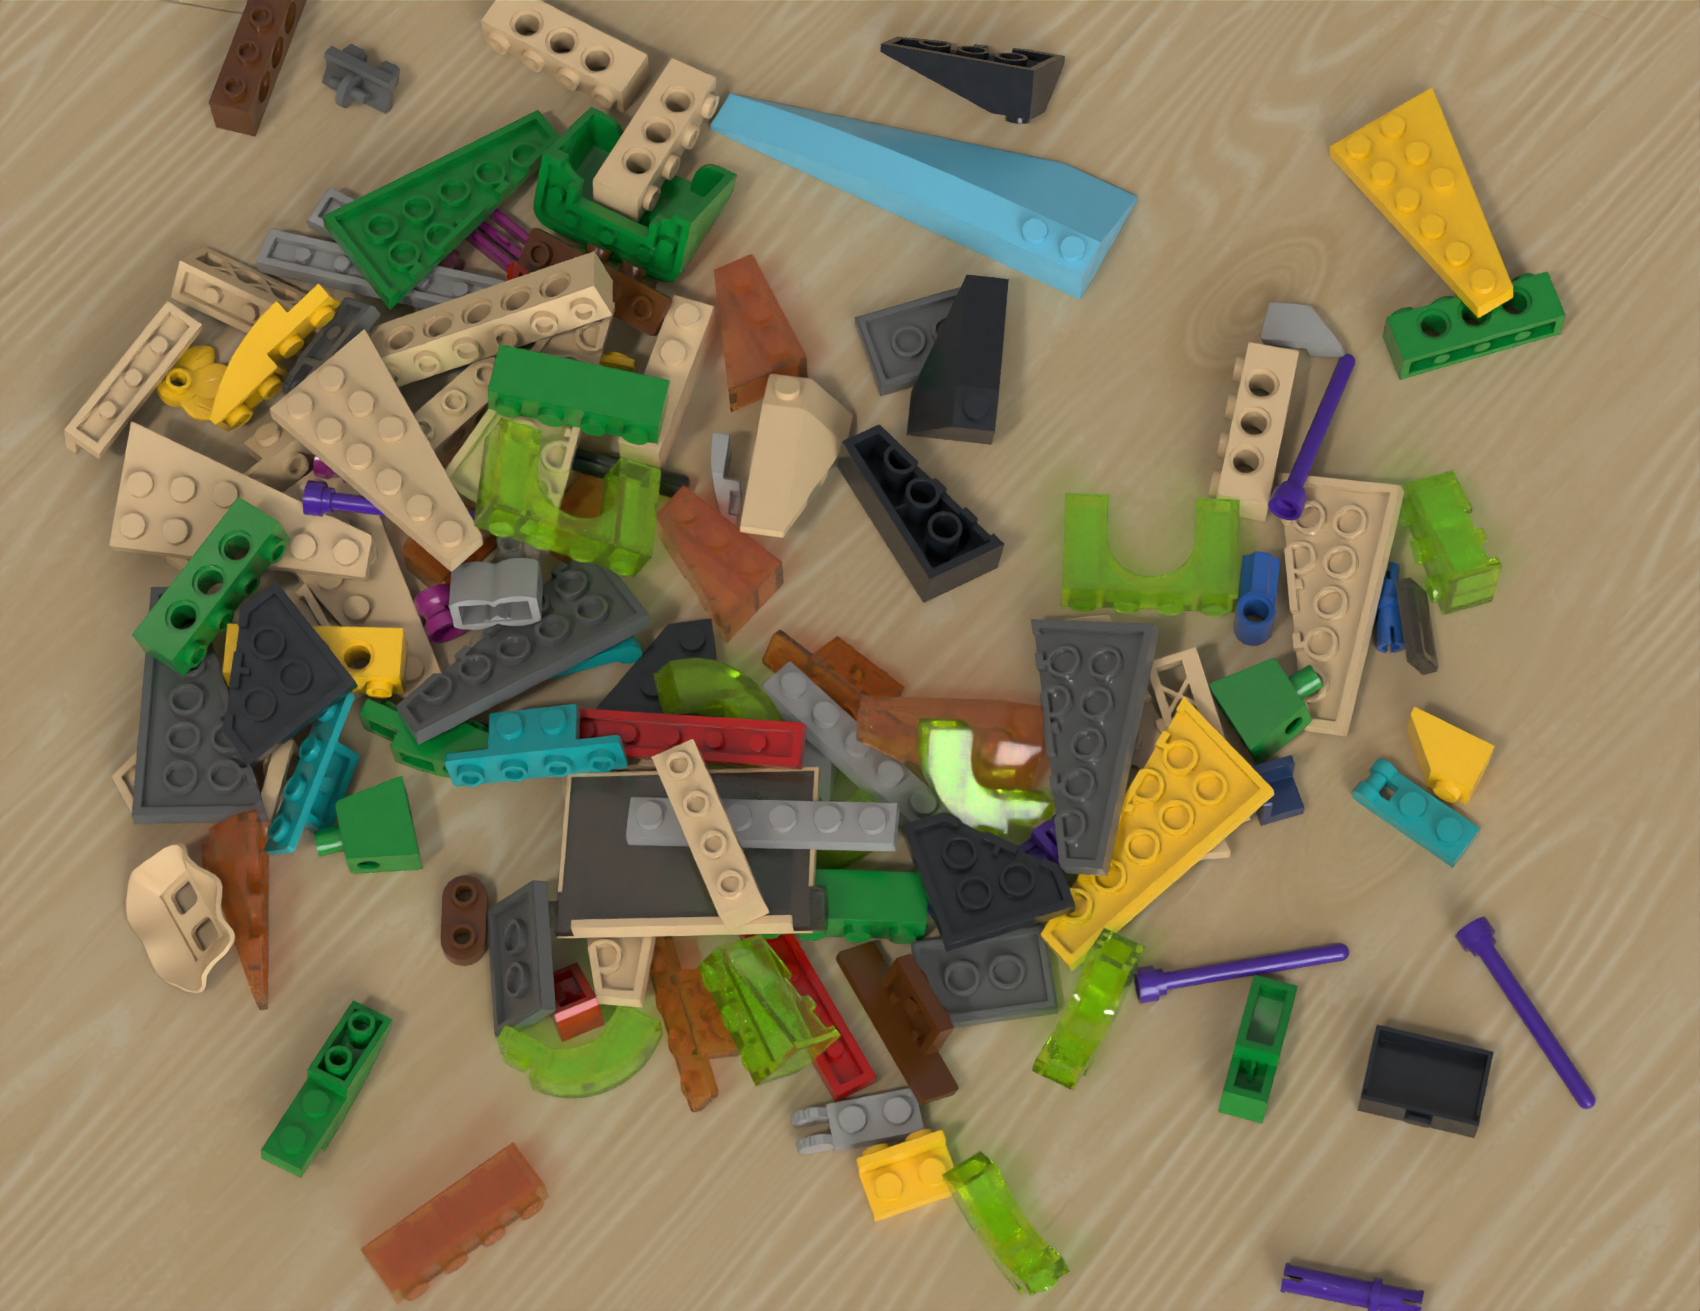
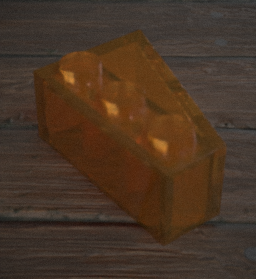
M753 254L715 269V288L730 411L733 412L764 398L769 373L808 378L807 358Z
M685 485L655 515L660 541L683 577L692 586L699 597V602L704 610L708 611L718 627L720 635L727 644L784 584L782 561L746 533L740 532L736 525Z

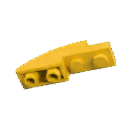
M318 283L291 310L280 302L275 301L258 319L232 356L220 382L210 420L216 426L227 432L232 428H240L252 417L253 412L251 410L263 399L268 400L274 397L282 389L283 380L288 377L289 372L280 361L283 358L287 359L295 355L303 347V339L314 329L323 328L335 316L334 310L341 302L331 291Z

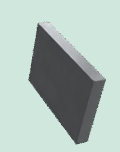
M960 287L855 317V326L880 396L914 387Z
M532 880L487 909L494 1034L498 1038L510 1039L556 1011L547 882Z
M1044 924L1024 927L946 952L941 938L911 943L913 958L919 968L927 975L929 985L941 1005L948 1011L955 1028L1058 1014L1049 949L1040 935L1045 927Z

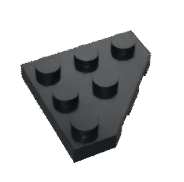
M277 581L240 608L239 633L236 652H234L228 707L227 713L224 715L222 729L251 768L358 687L352 676Z
M712 618L668 624L596 709L724 718Z
M946 812L902 825L903 837L946 952L1075 911V902L1063 871L1057 863L1046 858L1040 860L1019 850L1018 845L987 831L985 833L962 824L961 819Z

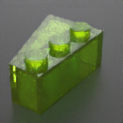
M1451 470L1403 484L1404 496L1399 513V521L1403 527L1409 526L1413 537L1410 540L1412 555L1416 564L1423 563L1427 574L1425 588L1430 601L1438 603L1442 616L1492 602L1502 565L1498 557L1489 559L1481 543L1487 542V536L1483 528H1474L1469 515L1472 513V506L1454 471Z
M761 934L719 946L698 965L702 981L710 991L721 1014L723 1025L730 1032L741 1055L742 1064L749 1072L755 1086L799 1073L841 1036L833 1025L825 1027L812 1010H815L816 1003L809 995L801 997L789 982L792 973Z

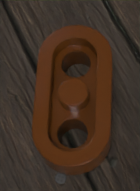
M469 875L458 876L449 881L442 895L441 946L446 958L460 966H468L478 962L484 956L487 949L488 894L484 884L479 879ZM463 891H469L473 894L471 899L466 902L457 900V896ZM467 933L471 936L470 940L465 944L455 942L459 934Z

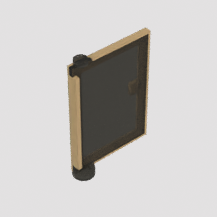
M803 767L802 770L779 768L709 770L721 799L819 801L821 772L819 767ZM657 771L599 772L567 775L557 901H548L550 928H555L554 933L557 939L788 934L828 930L829 896L827 886H815L817 850L742 848L770 913L728 931L717 913L689 846L628 845L625 836L630 798H668Z

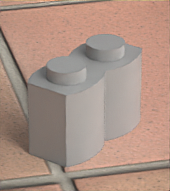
M512 558L496 564L473 561L462 563L451 572L449 608L455 628L479 630L496 624L525 626L541 620L543 578L538 560Z

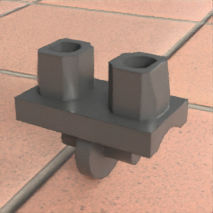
M353 44L348 45L342 51L331 46L325 52L326 70L322 83L337 91L335 97L337 105L348 108L356 100L385 114L392 108L393 92L399 83L400 69L397 65L385 61L374 67L367 63V55L364 50Z

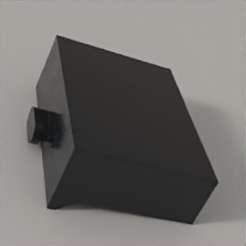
M1376 1025L1357 1111L1474 1138L1480 1123L1494 1052Z

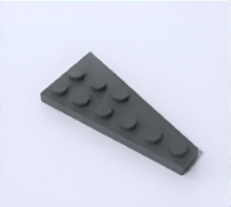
M589 538L578 547L580 553L568 564L561 562L551 570L552 578L543 585L542 617L540 621L525 626L496 624L483 630L484 637L472 648L465 645L454 655L456 662L442 674L433 673L396 705L400 720L418 745L652 626L649 613Z
M151 587L149 612L168 587ZM196 618L186 620L180 629L191 627ZM212 642L207 647V653L203 661L197 667L191 668L185 677L145 652L132 804L134 824L269 822L253 769L222 731L224 715L227 713L229 693Z
M1031 619L1032 633L1035 636L1037 653H1035L1036 668L1040 673L1041 681L1040 703L1046 754L1050 758L1052 775L1049 776L1050 788L1054 794L1056 816L1054 817L1059 866L1065 873L1108 876L1159 631L1154 624Z

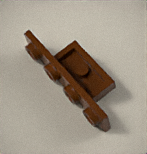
M533 228L519 258V265L531 272H535L595 251L613 280V302L615 303L613 316L649 336L658 335L671 306L672 299L655 289L658 282L644 275L646 272L644 267L625 259L620 263L610 257L612 254L610 249L594 242H589L587 246L570 245L540 228Z
M873 942L840 951L835 958L918 1103L924 1105L954 1095L959 1086L938 1051L955 1027L951 1022L948 1011L941 1005L929 985L927 975L919 968L912 954L897 957L889 968L876 944Z

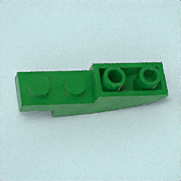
M367 698L359 712L365 730L392 742L390 747L395 762L422 772L450 778L445 765L446 754L488 749L489 729L473 720H469L467 723L462 722L447 730L446 733L443 732L418 745L400 720L396 704L389 701H382L380 704Z
M354 1000L351 1002L307 1069L306 1082L262 1147L261 1159L302 1178L319 1150H326L344 1121L382 1049L393 1024V1019Z

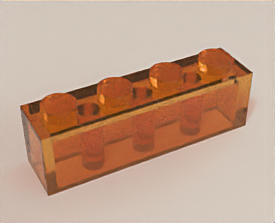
M512 1142L360 1250L365 1261L396 1304L405 1298L407 1301H412L425 1293L430 1287L429 1282L442 1272L450 1274L462 1267L468 1260L467 1255L481 1245L489 1247L499 1241L507 1231L505 1228L517 1219L527 1220L537 1214L544 1207L543 1201L549 1198L545 1184L515 1143Z

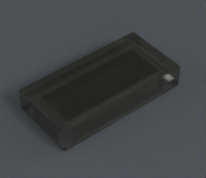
M1410 577L1395 581L1407 662L1422 675L1437 672L1438 662L1427 592Z

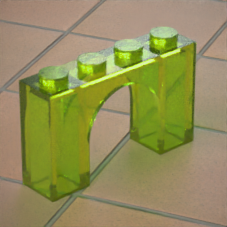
M501 417L484 439L474 526L488 530L493 535L499 537H510L529 543L537 549L551 550L570 556L578 562H589L608 568L619 575L635 577L653 556L661 469L621 457L604 477L600 516L591 519L574 517L558 509L546 497L540 486L537 471L542 430Z
M1065 493L1061 606H1068L1073 610L1081 612L1092 611L1095 608H1114V610L1121 613H1134L1140 609L1158 610V612L1166 615H1177L1183 611H1196L1211 617L1235 613L1238 598L1240 500L1196 498L1193 550L1191 555L1182 566L1170 573L1159 576H1145L1134 573L1122 566L1110 550L1108 543L1109 495Z

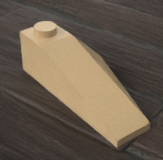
M769 373L760 413L740 532L783 538L807 506V499L817 485L821 486L828 477L829 468L836 459H839L842 441L850 436L853 414L813 379Z

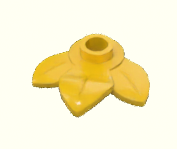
M200 345L188 348L157 386L156 392L164 403L173 407H181L189 417L199 421H211L210 416L214 399L228 366L214 363L215 350L211 346ZM177 381L184 385L178 387L174 386L171 382Z

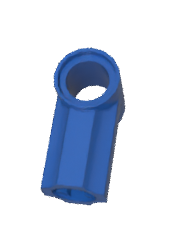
M1255 551L1242 557L1233 629L1237 639L1243 644L1258 646L1265 643L1270 638L1276 615L1275 605L1280 559L1273 557L1270 553ZM1246 616H1260L1264 621L1251 622Z

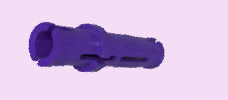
M1287 1262L1285 1264L1284 1276L1301 1279L1302 1282L1282 1279L1280 1290L1282 1293L1288 1292L1367 1308L1368 1311H1421L1420 1306L1405 1304L1402 1301L1422 1304L1424 1290L1418 1291L1383 1284V1279L1374 1277L1373 1281L1291 1265Z

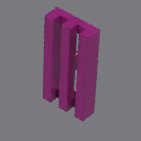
M498 208L488 216L525 246L530 235ZM485 221L477 227L479 231L519 261L522 251L511 243L509 239ZM474 230L465 238V240L506 273L508 272V265L513 261Z

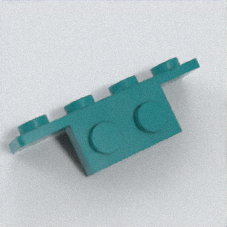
M350 692L314 720L309 736L300 746L298 753L300 759L294 774L284 787V799L278 815L268 827V840L264 848L266 853L270 855L293 853L304 827L312 831L333 827L337 817L335 803L344 798L360 757L358 753L337 742L355 698L354 693Z
M577 704L489 713L488 749L446 754L445 765L454 786L475 787L487 783L520 782L525 779L551 776L564 777L569 774L604 773L615 769L627 768L628 758L622 740L618 735L580 739V712Z

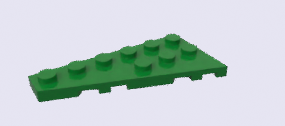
M536 110L323 215L324 227L388 309L391 310L540 168L543 153L560 135L541 112Z

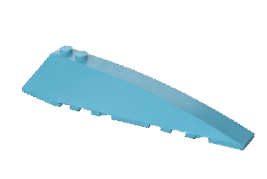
M731 93L710 125L711 130L1080 300L1138 198L1133 194L1061 162Z

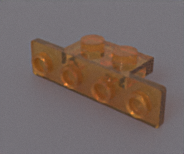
M778 630L772 635L762 658V663L767 668L776 673L791 661L899 761L902 759L913 736V730L886 709L900 699L905 688L903 685L838 636L812 654L782 630Z
M656 936L649 971L656 994V1007L659 1013L662 1014L668 1034V1047L675 1058L680 1074L681 1091L687 1098L690 1111L700 1112L719 1095L709 1059L738 1056L745 1050V1045L721 967L682 970L672 936Z

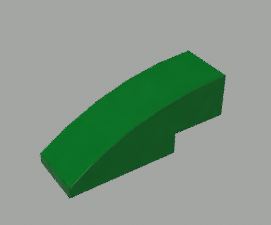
M1254 974L1218 1112L1263 1123L1298 988L1297 985Z

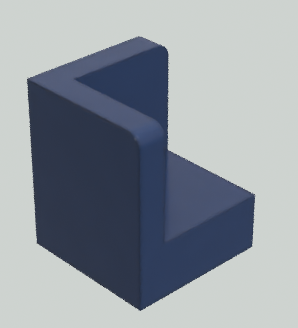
M1291 755L1252 766L1273 788L1275 794L1256 811L1261 826L1303 814L1304 805L1293 778L1295 763Z

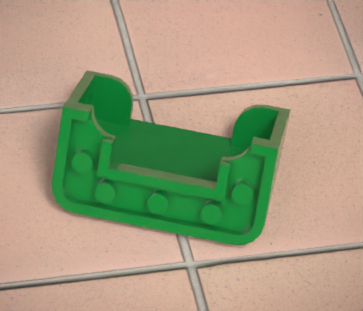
M590 107L542 155L533 203L536 218L547 228L582 245L587 246L589 242H594L612 251L610 257L622 263L623 259L641 265L646 269L645 274L662 282H672L685 271L734 190L737 174L718 165L705 164L695 172L692 182L677 175L672 180L666 179L660 188L661 193L655 208L652 211L646 210L637 223L593 202V179L620 139L623 130L615 118L596 108Z

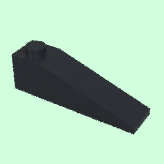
M898 36L881 43V53L986 111L1005 115V121L1015 124H1027L1031 119L1046 111L1065 62V56L1020 48H1013L1012 53L989 54L988 45L974 44V46H960L956 50H951L952 44L947 41Z
M966 274L911 391L906 435L992 445L996 428L1009 279Z

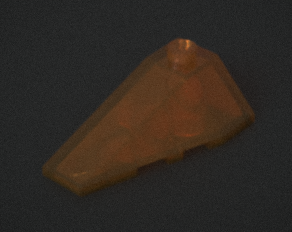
M860 696L857 702L856 740L902 763L910 761L932 772L931 777L941 782L949 780L969 790L968 795L981 801L1024 807L1027 803L1043 748V706L990 699Z
M248 809L209 828V843L202 844V866L221 880L223 887L221 906L227 923L234 931V943L252 995L259 1010H267L269 980V854L264 851L268 836L257 809Z

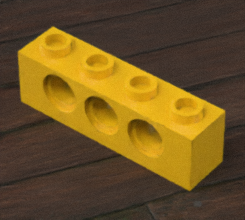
M227 624L223 675L228 688L233 655L236 652L238 624ZM312 626L357 683L358 687L352 693H366L375 698H388L392 694H404L408 643L403 628ZM367 659L370 661L362 669L350 668V665L355 660Z

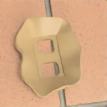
M182 843L165 846L146 858L132 871L127 885L126 913L133 932L143 943L158 976L172 986L184 991L200 993L206 987L210 970L233 945L235 934L222 916L221 900L223 887L221 880L215 874L193 862L189 858L187 847ZM189 881L198 899L196 904L184 914L175 899V895ZM210 918L218 932V938L204 950L196 937V929L205 920Z

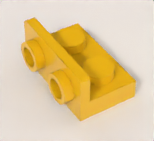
M922 1129L908 1135L905 1138L906 1142L891 1147L886 1143L874 1145L862 1152L863 1156L856 1159L857 1174L875 1222L962 1192L961 1184L946 1146V1137L943 1130L932 1133L931 1129Z

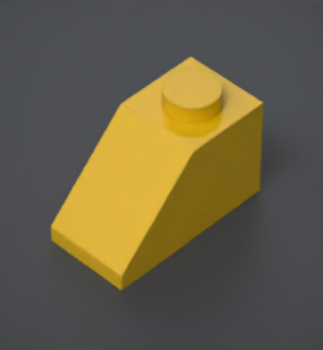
M1414 706L1406 731L1426 786L1433 789V792L1439 798L1447 802L1456 803L1458 801L1467 806L1490 763L1495 746Z

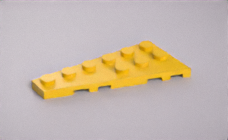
M1432 87L1329 146L1330 158L1477 318L1513 298V285Z
M1183 697L1178 705L1177 713L1167 730H1163L1155 743L1156 748L1143 769L1139 770L1125 793L1108 876L1079 874L1070 888L1076 905L1075 911L1050 919L1040 934L1044 942L1071 971L1076 969L1275 795L1273 788L1185 697Z

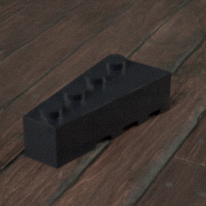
M880 424L842 441L837 467L923 603L998 568L1004 543L994 533L989 535L977 523L978 518L967 507L962 509L946 493L947 488L936 478L932 480L919 468L918 461Z

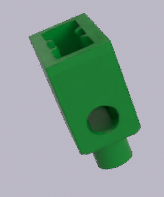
M1268 659L1217 680L1208 686L1219 708L1256 765L1267 761L1311 723L1312 718L1302 699L1321 689L1323 684L1310 664L1287 677L1276 659Z
M402 776L395 777L338 800L335 803V809L339 825L313 831L319 857L344 852L350 873L363 874L423 869L408 794Z

